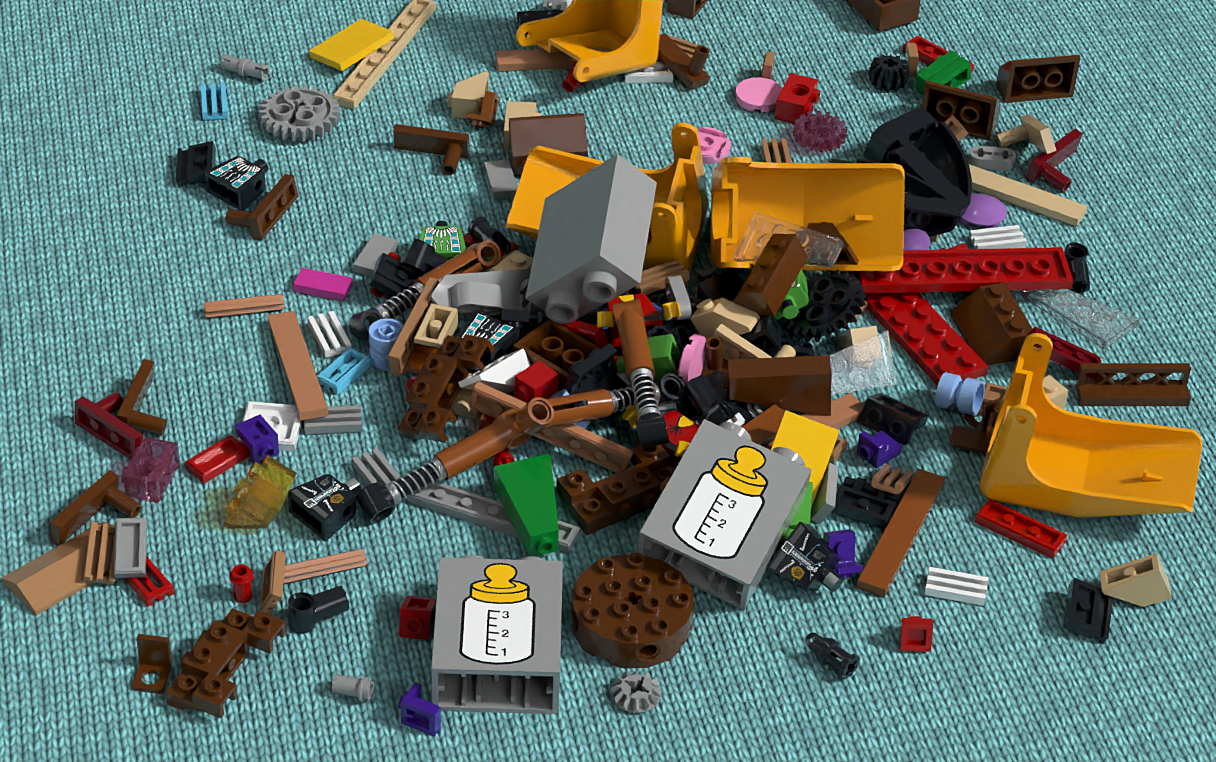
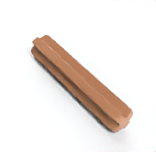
M282 294L205 302L204 314L206 318L283 310L285 306L284 297Z
M357 549L285 565L283 584L363 567L367 564L365 551Z

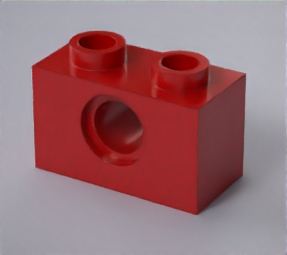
M790 73L776 99L775 119L803 126L806 118L811 117L814 104H817L820 98L821 90L817 89L818 79Z

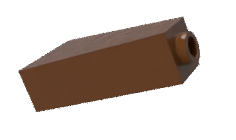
M829 355L728 360V371H723V388H729L730 400L770 407L775 404L782 409L831 416L832 372Z

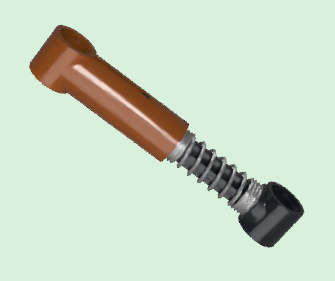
M489 240L470 245L465 251L416 279L409 289H404L403 293L397 294V297L393 296L391 300H386L385 304L381 303L374 308L371 307L366 311L354 314L349 321L351 334L358 339L369 338V330L367 331L364 328L365 318L371 326L377 320L393 318L395 320L396 316L401 317L402 313H407L408 309L412 310L429 277L439 279L440 282L445 275L478 273L488 267L495 266L501 258L500 248L495 242ZM481 250L485 253V261L481 258ZM468 263L466 267L462 268L456 273L453 272Z
M640 299L612 304L628 381L632 383L636 410L638 412V420L635 422L641 449L670 443L664 415L660 414L658 401L656 400L657 395L655 394V384L653 383L655 370Z
M668 373L659 380L653 381L658 406L675 403L685 394L684 382L674 373ZM626 387L625 389L621 388L612 391L599 389L550 399L536 397L517 412L515 417L516 424L523 433L533 435L541 429L608 417L613 412H617V410L623 411L624 408L627 409L628 405L636 407L633 388Z
M510 409L498 416L492 424L434 454L430 463H425V467L419 466L417 471L412 470L411 474L406 473L404 478L398 477L397 482L391 481L385 485L376 482L368 485L356 495V501L369 521L373 524L378 523L395 511V504L401 503L402 498L407 499L409 494L413 496V492H420V488H427V485L430 483L434 485V481L437 479L439 481L442 479L449 480L506 448H516L526 442L532 434L523 433L518 428L515 419L518 411Z

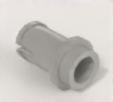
M336 674L333 679L332 693L357 697L361 702H364L365 699L370 700L373 696L374 681H370L368 677L364 676L362 679Z

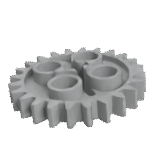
M294 85V89L285 86V91L282 92L276 89V95L269 93L268 99H263V104L259 105L260 122L262 127H266V132H273V137L282 135V140L291 137L292 142L297 138H301L305 142L306 137L315 140V135L324 137V131L331 133L332 127H337V122L340 121V104H338V100L333 99L332 93L326 94L325 89L318 92L317 86L312 89H308L307 85H304L303 88Z

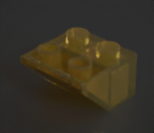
M266 455L260 464L254 462L246 475L247 479L242 477L235 486L233 492L237 495L229 501L224 510L227 517L222 526L227 529H266L280 513L297 472L269 455Z

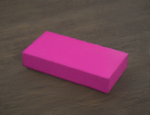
M302 268L293 284V289L299 293L345 301L353 286V278Z

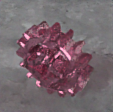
M817 111V114L808 112L807 117L800 115V118L795 120L793 128L795 142H801L802 148L808 146L810 151H813L815 148L819 152H823V149L831 152L833 147L839 149L841 144H845L847 135L845 121H839V116L832 117L829 112L825 115H822L820 111Z

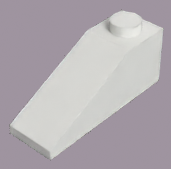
M523 348L498 358L485 366L483 371L478 370L458 383L460 388L473 390L478 381L505 394L513 392L515 396V376L530 367L531 364Z

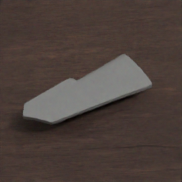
M531 269L445 275L429 296L434 304L456 308L458 313L471 314L473 311H477L487 316H495L501 314L502 309L530 311V315H538V311H541L542 317L548 318L545 311L526 299Z

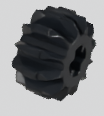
M881 54L880 57L873 58L868 72L871 85L878 86L879 90L886 89L887 91L889 89L898 91L899 88H904L910 74L907 60L900 59V56L894 57L891 54L889 56Z

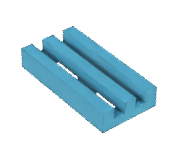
M211 83V88H206V84H201L203 120L228 119L225 83H220L221 87H216L215 83ZM211 94L212 114L207 113L206 95ZM216 94H221L222 113H217Z
M348 348L317 375L320 386L324 384V389L329 391L332 388L334 394H340L372 366V358L352 348Z

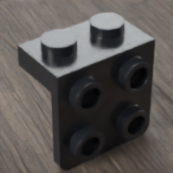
M609 343L602 349H594L583 362L576 361L567 372L569 376L563 389H566L572 395L599 389L612 391L629 387L610 368L617 350ZM624 408L623 411L617 410V412H613L608 417L594 420L600 425H606L626 409Z

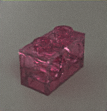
M145 437L141 445L135 448L129 466H125L122 471L121 482L124 484L125 494L131 498L159 503L180 465L178 443Z

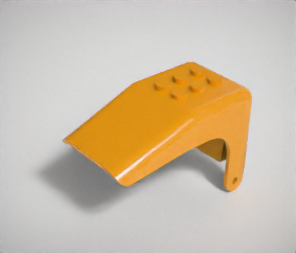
M573 0L562 13L554 17L522 24L516 32V41L522 46L538 45L549 53L562 51L578 62L574 67L573 75L580 82L598 80L648 68L654 65L658 58L663 0ZM589 47H605L613 51L602 52L589 49Z
M677 123L673 126L671 132L674 161L669 166L661 169L649 170L638 168L657 182L650 221L652 239L646 245L643 268L647 270L653 268L657 263L664 264L678 259L680 264L684 266V270L687 269L690 273L707 214L709 199L698 131L691 124ZM542 146L532 148L528 153L505 227L537 240L545 198L604 161Z
M724 157L712 172L711 262L715 267L722 270H751L772 234H796L800 243H802L809 223L829 222L834 224L850 245L859 260L858 264H809L806 260L802 271L900 270L903 266L904 169L901 165L894 163L752 162L750 157Z
M1041 333L1028 335L1019 353L992 427L979 481L980 492L985 497L995 501L1074 518L1192 513L1203 443L1201 436L1193 429L1109 420L1070 412L1058 407L1048 398L1043 387V379L1051 356L1053 343L1049 337ZM1034 344H1039L1042 348H1036Z

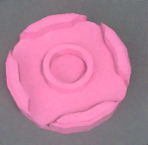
M749 78L740 82L736 87V102L742 108L754 112V109L761 110L763 113L774 111L776 109V99L782 87L771 79Z
M710 127L698 129L703 164L718 163L722 158L729 156L731 141L726 138L724 132Z
M697 334L690 336L689 341H692L691 345L687 344L683 349L678 373L679 377L683 378L682 381L685 386L689 380L701 375L706 356V338Z

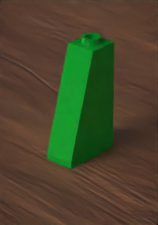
M549 453L494 466L493 488L528 555L536 557L558 551L559 526L552 463Z

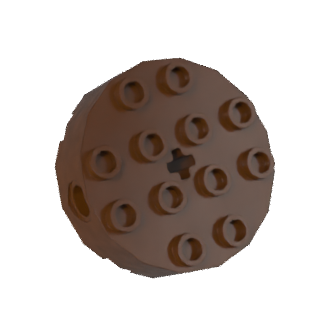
M637 552L629 555L604 557L580 574L572 590L571 619L573 635L584 651L593 657L598 655L600 658L610 660V665L624 669L649 668L669 661L679 653V648L685 644L686 640L688 641L692 632L694 613L692 587L679 570L663 560L648 557Z

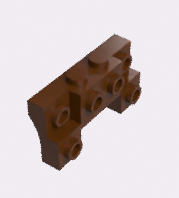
M465 334L463 338L447 335L438 354L430 352L405 398L410 406L397 428L404 438L412 440L429 439L446 443L448 438L442 430L447 422L456 423L457 417L450 408L461 390L458 382L468 376L469 373L465 368L483 371L485 366L480 361L484 351L493 353L495 349L489 339Z
M640 445L630 448L633 451L631 463L634 466L597 482H593L582 469L557 478L556 492L568 505L579 527L586 535L654 508L662 494L660 483L673 475L675 471L670 465V455L661 445L641 449Z
M233 608L222 622L215 620L208 630H204L201 633L193 649L187 651L181 661L183 671L166 691L167 705L180 710H199L221 719L224 715L223 704L228 698L231 700L237 698V685L229 681V679L249 655V646L270 654L273 651V639L276 635L283 638L286 634L285 620L259 610L254 616H251Z

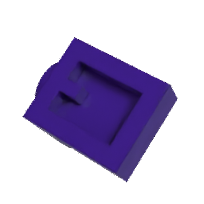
M261 414L235 425L236 434L251 451V461L254 465L270 460L279 454L278 434Z
M863 431L859 434L857 454L877 469L900 455L902 446L883 431L873 436Z
M850 529L824 532L823 539L840 557L838 564L833 570L843 578L851 577L852 573L862 572L863 565L855 561V532Z
M415 682L409 691H405L399 700L398 708L401 709V724L435 737L441 728V707L430 701L422 700V684Z

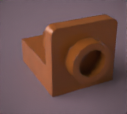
M485 91L484 97H481L478 109L481 115L466 113V118L472 122V126L486 128V124L494 126L500 98L496 93Z

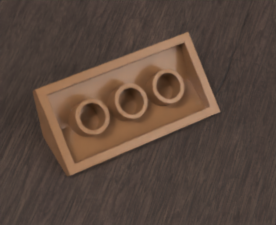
M102 521L101 523H99V524H97V525H101V526H102L103 523H105V524H109V523H106V522H103V521ZM89 529L1 578L2 583L36 616L93 584L94 582L83 581ZM96 533L91 575H96L101 533ZM108 535L104 577L108 575L113 535Z

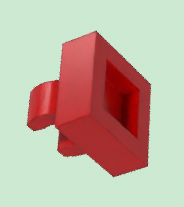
M921 616L901 618L900 651L931 652L932 619L921 618Z

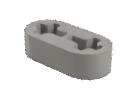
M974 146L969 151L968 164L984 170L1010 171L1015 166L1017 155L1009 148Z
M680 275L666 277L665 292L668 302H679L681 317H674L676 321L690 319L691 304L682 277Z

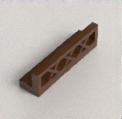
M1080 363L1075 386L1079 405L1189 406L1191 397L1187 383L1191 367L1189 363ZM1086 373L1100 374L1094 380H1085ZM1118 373L1127 374V376L1121 380H1114L1112 378ZM1145 373H1153L1155 375L1148 380H1141L1139 378ZM1172 373H1181L1180 380H1168L1166 377Z

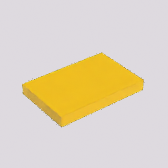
M359 19L310 49L309 55L310 58L343 71L393 40L394 34L389 29L364 19Z
M786 410L771 450L775 447L788 448L801 456L805 466L812 469L809 482H813L812 508L840 430Z

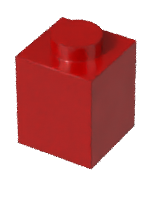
M537 361L515 376V398L525 403L536 397L549 399L552 395L559 392V373L541 361Z

